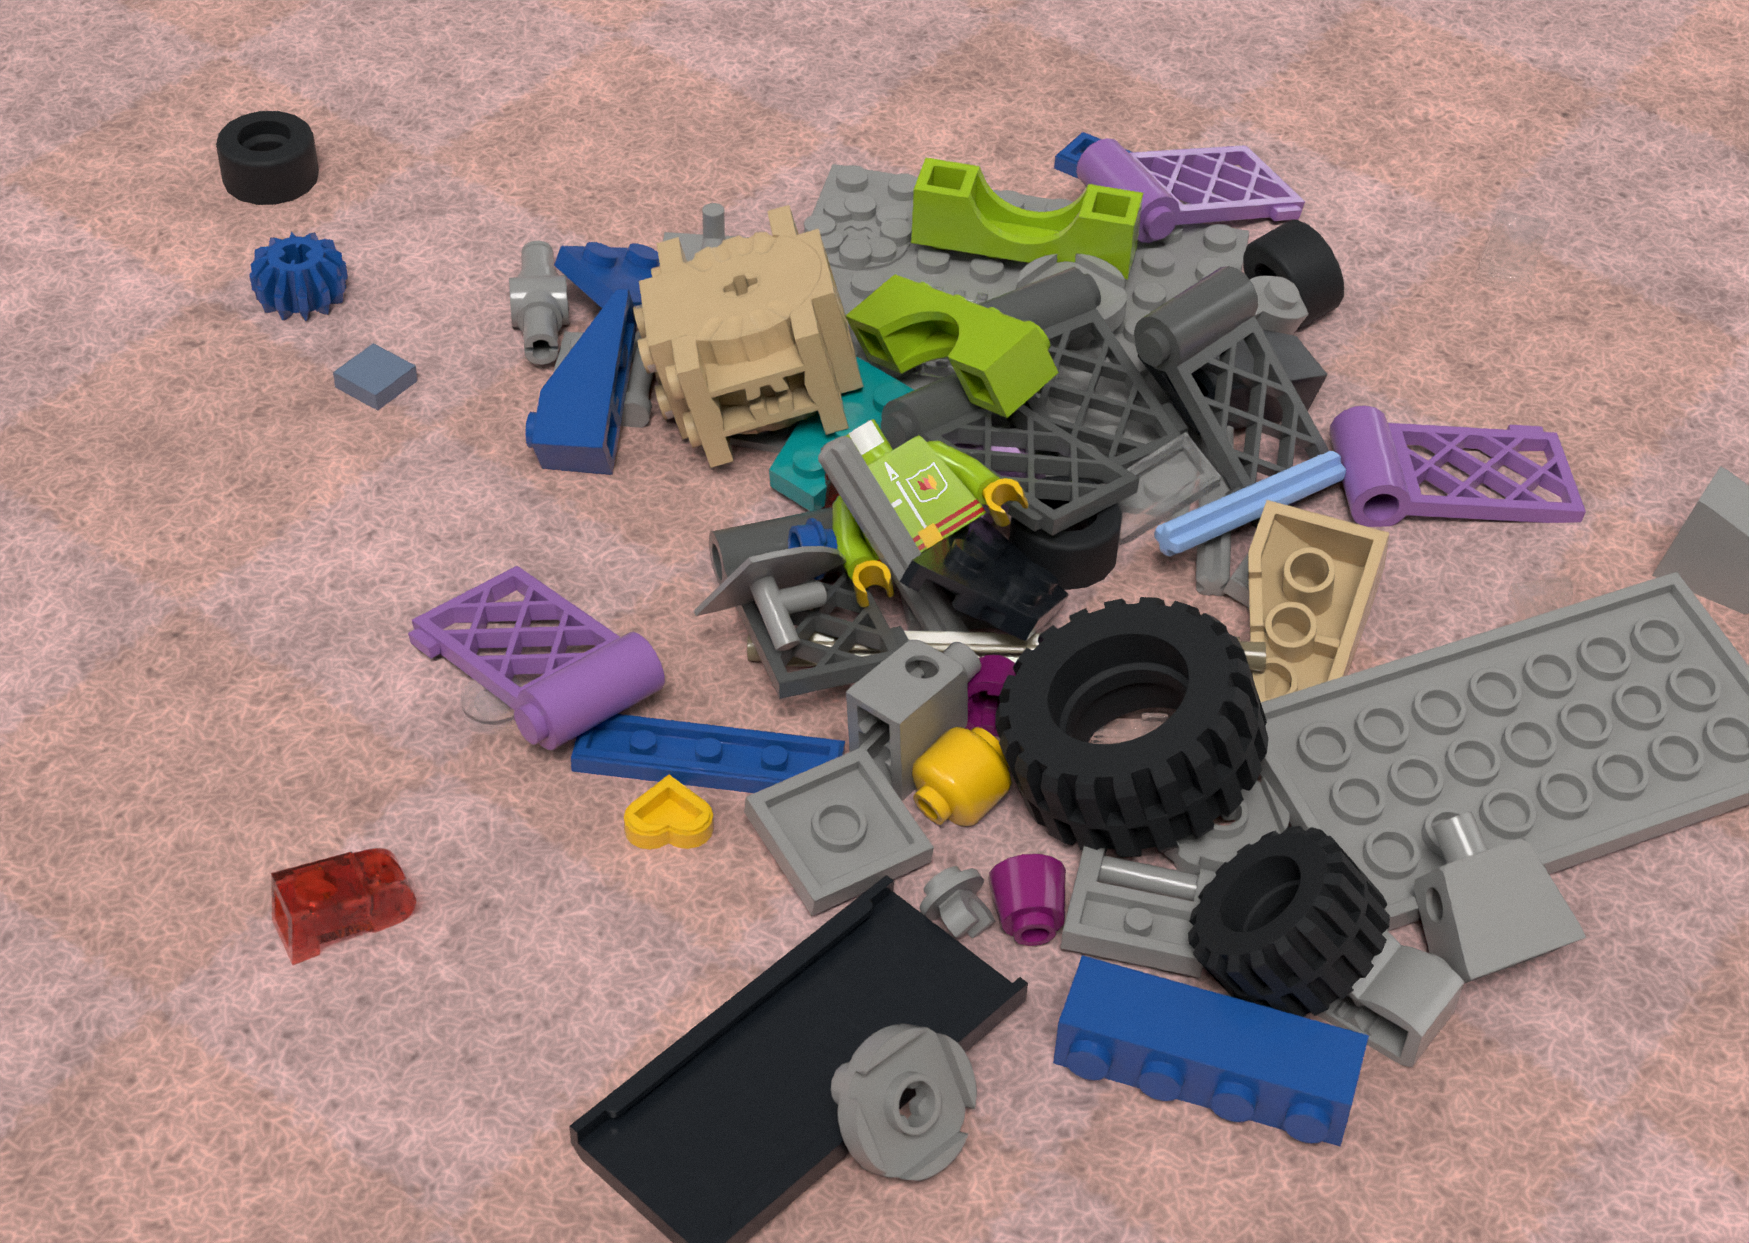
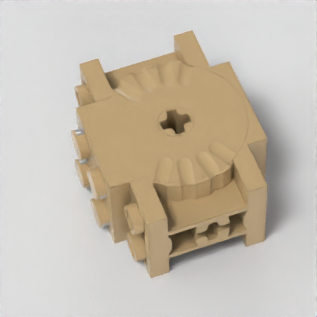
M790 205L767 211L772 235H769L767 232H757L749 238H743L740 235L723 240L722 244L718 247H706L695 253V257L690 261L686 260L679 237L656 243L660 266L651 269V278L639 281L642 304L633 307L636 324L641 335V339L637 341L647 374L655 372L659 385L655 386V391L661 413L665 420L675 418L682 439L689 438L692 448L703 445L711 468L734 461L729 437L734 434H758L768 430L776 431L789 427L797 421L806 420L817 414V412H819L826 435L848 429L849 426L841 394L863 387L848 322L820 231L815 229L798 234Z

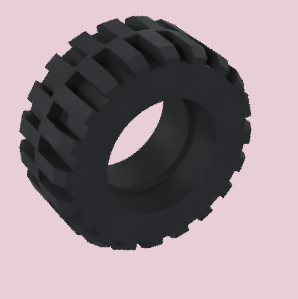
M1140 597L1139 603L1126 604L1125 600L1117 599L1104 602L1105 608L1088 613L1087 608L1069 615V623L1059 629L1052 625L1039 635L1037 640L1039 645L1034 650L1026 648L1013 666L1016 676L1008 675L998 697L1000 704L995 713L996 731L1000 738L999 745L1027 809L1039 825L1047 827L1049 834L1064 844L1073 846L1077 841L1080 850H1083L1084 846L1094 850L1105 848L1106 854L1107 849H1115L1118 856L1135 857L1141 856L1142 849L1157 847L1160 853L1178 848L1177 840L1191 834L1198 839L1213 830L1215 826L1213 820L1222 814L1228 818L1244 800L1241 790L1250 791L1255 785L1262 771L1260 762H1262L1267 754L1269 737L1265 727L1267 720L1245 651L1237 637L1228 633L1226 625L1214 616L1207 613L1200 615L1198 608L1178 601H1174L1172 606H1166L1164 600L1154 597ZM1147 708L1176 709L1173 715L1163 724L1141 737L1114 744L1088 743L1098 730L1124 714Z

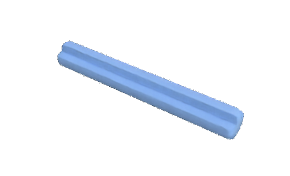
M1328 451L1158 525L1154 532V537L1159 542L1160 551L1164 555L1171 557L1260 518L1266 500L1289 505L1342 481L1345 477L1346 468L1341 464V456L1337 452Z

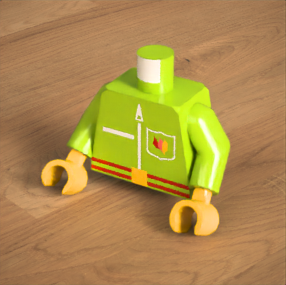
M875 419L868 421L846 435V437L853 441L921 553L984 515L986 511L981 504L988 506L993 520L1001 527L1010 524L1006 512L1001 508L1002 504L1008 501H1017L1023 508H1028V502L1023 489L1017 481L1008 478L1000 479L977 459L939 440L926 442L918 435L893 450ZM839 495L832 504V530L836 536L837 549L846 558L847 562L842 565L850 579L853 580L857 603L861 607L869 606V601L865 589L869 586L880 585L886 589L889 598L894 595L890 569L881 562Z

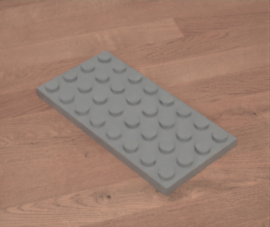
M1678 572L1261 702L1267 720L1265 727L1269 737L1267 754L1262 762H1260L1262 766L1261 776L1266 779L1290 813V824L1292 827L1301 826L1305 831L1314 827L1321 829L1327 836L1331 835L1381 892L1388 904L1385 910L1390 915V926L1387 931L1421 920L1414 891L1415 879L1447 864L1432 827L1455 816L1472 812L1488 849L1524 838L1530 842L1547 872L1552 874L1749 805V665Z

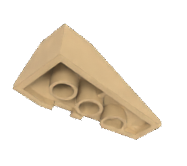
M1266 500L1248 552L1250 642H1266L1265 671L1251 670L1261 702L1348 675L1385 568L1389 532Z

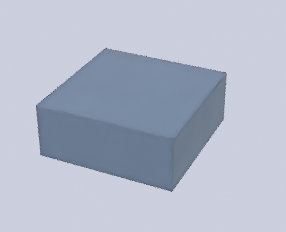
M374 343L333 372L335 388L377 411L418 381L416 365Z

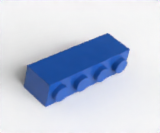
M1082 955L1058 1022L1053 1064L1067 1067L1074 1074L1084 1079L1101 1080L1105 1078L1140 1088L1143 1093L1156 1100L1172 1101L1178 1099L1209 1108L1218 1116L1229 1121L1245 1122L1250 1120L1285 1130L1291 1137L1301 1142L1319 1143L1323 1141L1341 1147L1369 1035Z

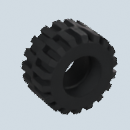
M1301 826L1288 827L1281 834H1278L1275 830L1263 835L1258 842L1252 845L1248 843L1238 850L1237 855L1228 863L1224 862L1215 872L1216 876L1204 886L1198 896L1201 902L1192 909L1189 920L1193 925L1192 929L1188 932L1189 944L1194 948L1193 955L1232 997L1305 1017L1308 1013L1317 1016L1328 1010L1330 1003L1338 998L1343 1000L1354 990L1352 986L1360 978H1366L1374 967L1371 963L1374 956L1383 951L1387 939L1382 934L1390 926V915L1385 910L1388 904L1384 896L1331 835L1327 836L1321 829L1314 827L1305 831Z

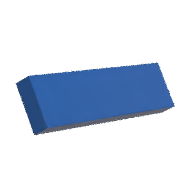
M616 714L577 736L571 755L572 772L659 782L667 775H671L683 785L756 793L844 755L845 741Z

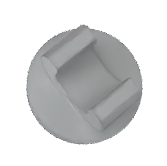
M957 866L949 867L935 875L925 885L924 892L927 896L920 904V911L930 920H936L941 917L955 937L960 938L967 932L971 938H975L995 922L988 907L975 895L984 883V879L977 869L971 868L961 871Z

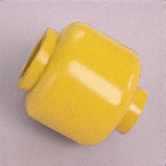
M954 727L945 731L913 763L912 778L918 790L913 795V799L922 813L939 825L943 824L947 819L963 827L973 826L978 823L1010 789L1011 776L1008 770L1009 766L999 741L991 733L980 727H974L971 730L963 727Z

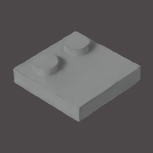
M864 746L751 794L745 799L744 813L812 916L864 893L885 875L895 879L930 863L932 859L933 845Z

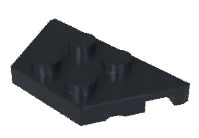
M979 517L914 558L899 581L906 587L919 592L925 580H931L956 596L952 602L954 609L973 618L984 620L1023 641H1027L1054 618L1069 596L1058 585V579L1051 572L1031 561L982 517Z

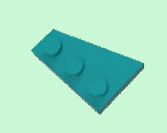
M857 356L863 387L841 394L849 428L826 435L819 412H817L814 416L798 422L769 468L770 487L809 511L820 510L839 495L818 461L821 448L836 438L846 436L872 419H875L881 429V415L884 406L889 401L914 391L911 387Z

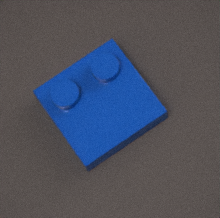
M588 242L586 246H561L554 266L603 308L616 289H629L634 306L641 305L639 281L651 278V269L660 266L658 252L643 244L632 243L628 248L609 247L598 242Z

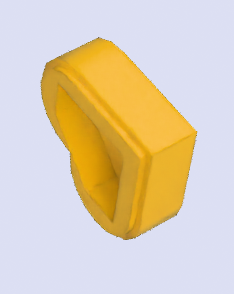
M667 775L634 800L624 813L626 838L631 844L642 849H657L667 844L684 849L696 848L705 844L711 838L714 829L713 812L709 804L671 775Z

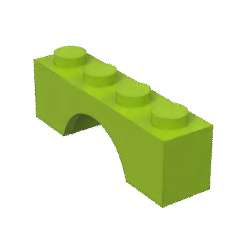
M926 157L913 189L911 243L932 246L941 250H955L985 255L994 259H1009L1027 263L1053 254H1057V263L1065 261L1075 262L1076 254H1085L1110 263L1122 273L1124 279H1128L1138 243L1143 193L1088 184L1080 197L1066 207L1046 212L1029 211L1016 207L999 197L986 182L980 166Z
M896 274L845 315L869 361L902 374L924 362L948 357L970 402L1006 418L1059 373L1048 351L1051 346L1045 332L1034 322H1024L1005 315L994 307L986 308L967 301L961 295H951L932 288L925 282L918 283Z

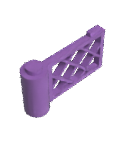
M1106 138L1096 141L1082 153L1076 170L1078 179L1086 187L1088 184L1143 193L1138 240L1145 243L1165 238L1173 231L1175 225L1269 217L1274 221L1299 219L1305 201L1246 145L1128 153L1115 139ZM1179 200H1182L1190 204L1183 205Z
M1366 405L1354 406L1342 411L1334 418L1330 425L1329 436L1333 450L1341 456V464L1346 468L1342 483L1351 515L1359 525L1366 527L1392 526L1405 518L1406 515L1538 523L1582 522L1586 513L1558 434L1555 432H1544L1542 426L1508 425L1507 430L1388 423L1383 412L1375 407ZM1407 445L1423 446L1436 455L1427 460L1407 448ZM1462 449H1479L1492 458L1487 463H1483ZM1544 451L1548 462L1541 467L1518 452ZM1449 462L1469 474L1470 477L1462 482L1440 467ZM1505 465L1527 480L1519 485L1497 470ZM1427 480L1448 493V495H1422L1419 484ZM1483 483L1506 498H1488L1475 490V488ZM1540 486L1561 497L1562 502H1547L1532 491Z
M518 566L412 619L414 630L408 633L410 643L429 658L441 654L515 710L514 718L523 737L533 745L539 743L548 750L556 749L658 692L665 684L662 664L655 650L643 636L634 631L622 637L618 636ZM516 590L525 596L523 601L495 602ZM533 620L560 621L559 626L530 627ZM516 621L514 628L486 629L488 622ZM472 622L470 629L443 630L454 623ZM595 645V647L584 653H565L567 646ZM552 646L550 654H521L523 647ZM480 648H507L505 655H477ZM518 674H544L522 687H519L512 681L513 676Z

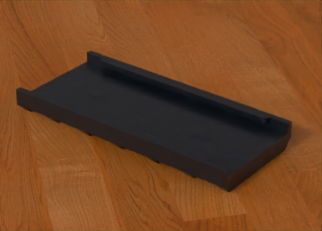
M885 875L569 1126L571 1144L580 1159L671 1242L745 1243L850 1153L840 1132L837 1113L838 1105L832 1098L831 1082L836 1070L842 1064L850 1062L855 1051L867 1038L891 1025L910 1024L929 1028L937 1034L947 1035L956 1041L966 1053L1026 1001L1028 982L1021 977L1013 983L893 892L894 880ZM905 1088L900 1098L899 1110L916 1096L915 1088Z

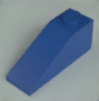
M616 289L540 390L537 412H529L525 430L526 444L529 448L534 449L542 469L613 475L637 329L633 312L634 304L629 289Z

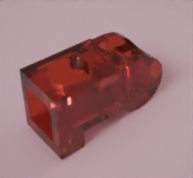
M384 848L366 849L355 853L351 851L271 873L272 922L292 966L320 955V944L365 930L376 933L404 922L414 911L417 902L415 893L395 854Z

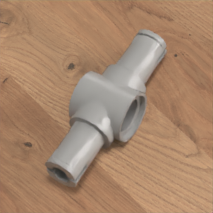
M536 240L523 246L521 252V272L517 277L509 278L512 328L519 327L523 332L524 352L528 361L543 365L551 363L558 356V331L562 325H569L566 276L559 275L555 271L554 254L550 244Z

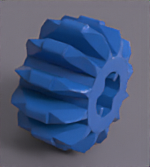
M291 232L289 238L278 239L272 237L269 240V246L255 249L254 261L250 264L252 272L249 276L252 291L256 294V300H259L262 304L264 313L278 311L283 321L292 316L293 313H300L306 321L311 311L316 310V312L328 315L330 304L343 303V293L346 289V280L348 279L346 262L342 259V253L336 250L333 240H319L315 232L309 233L304 237H296Z

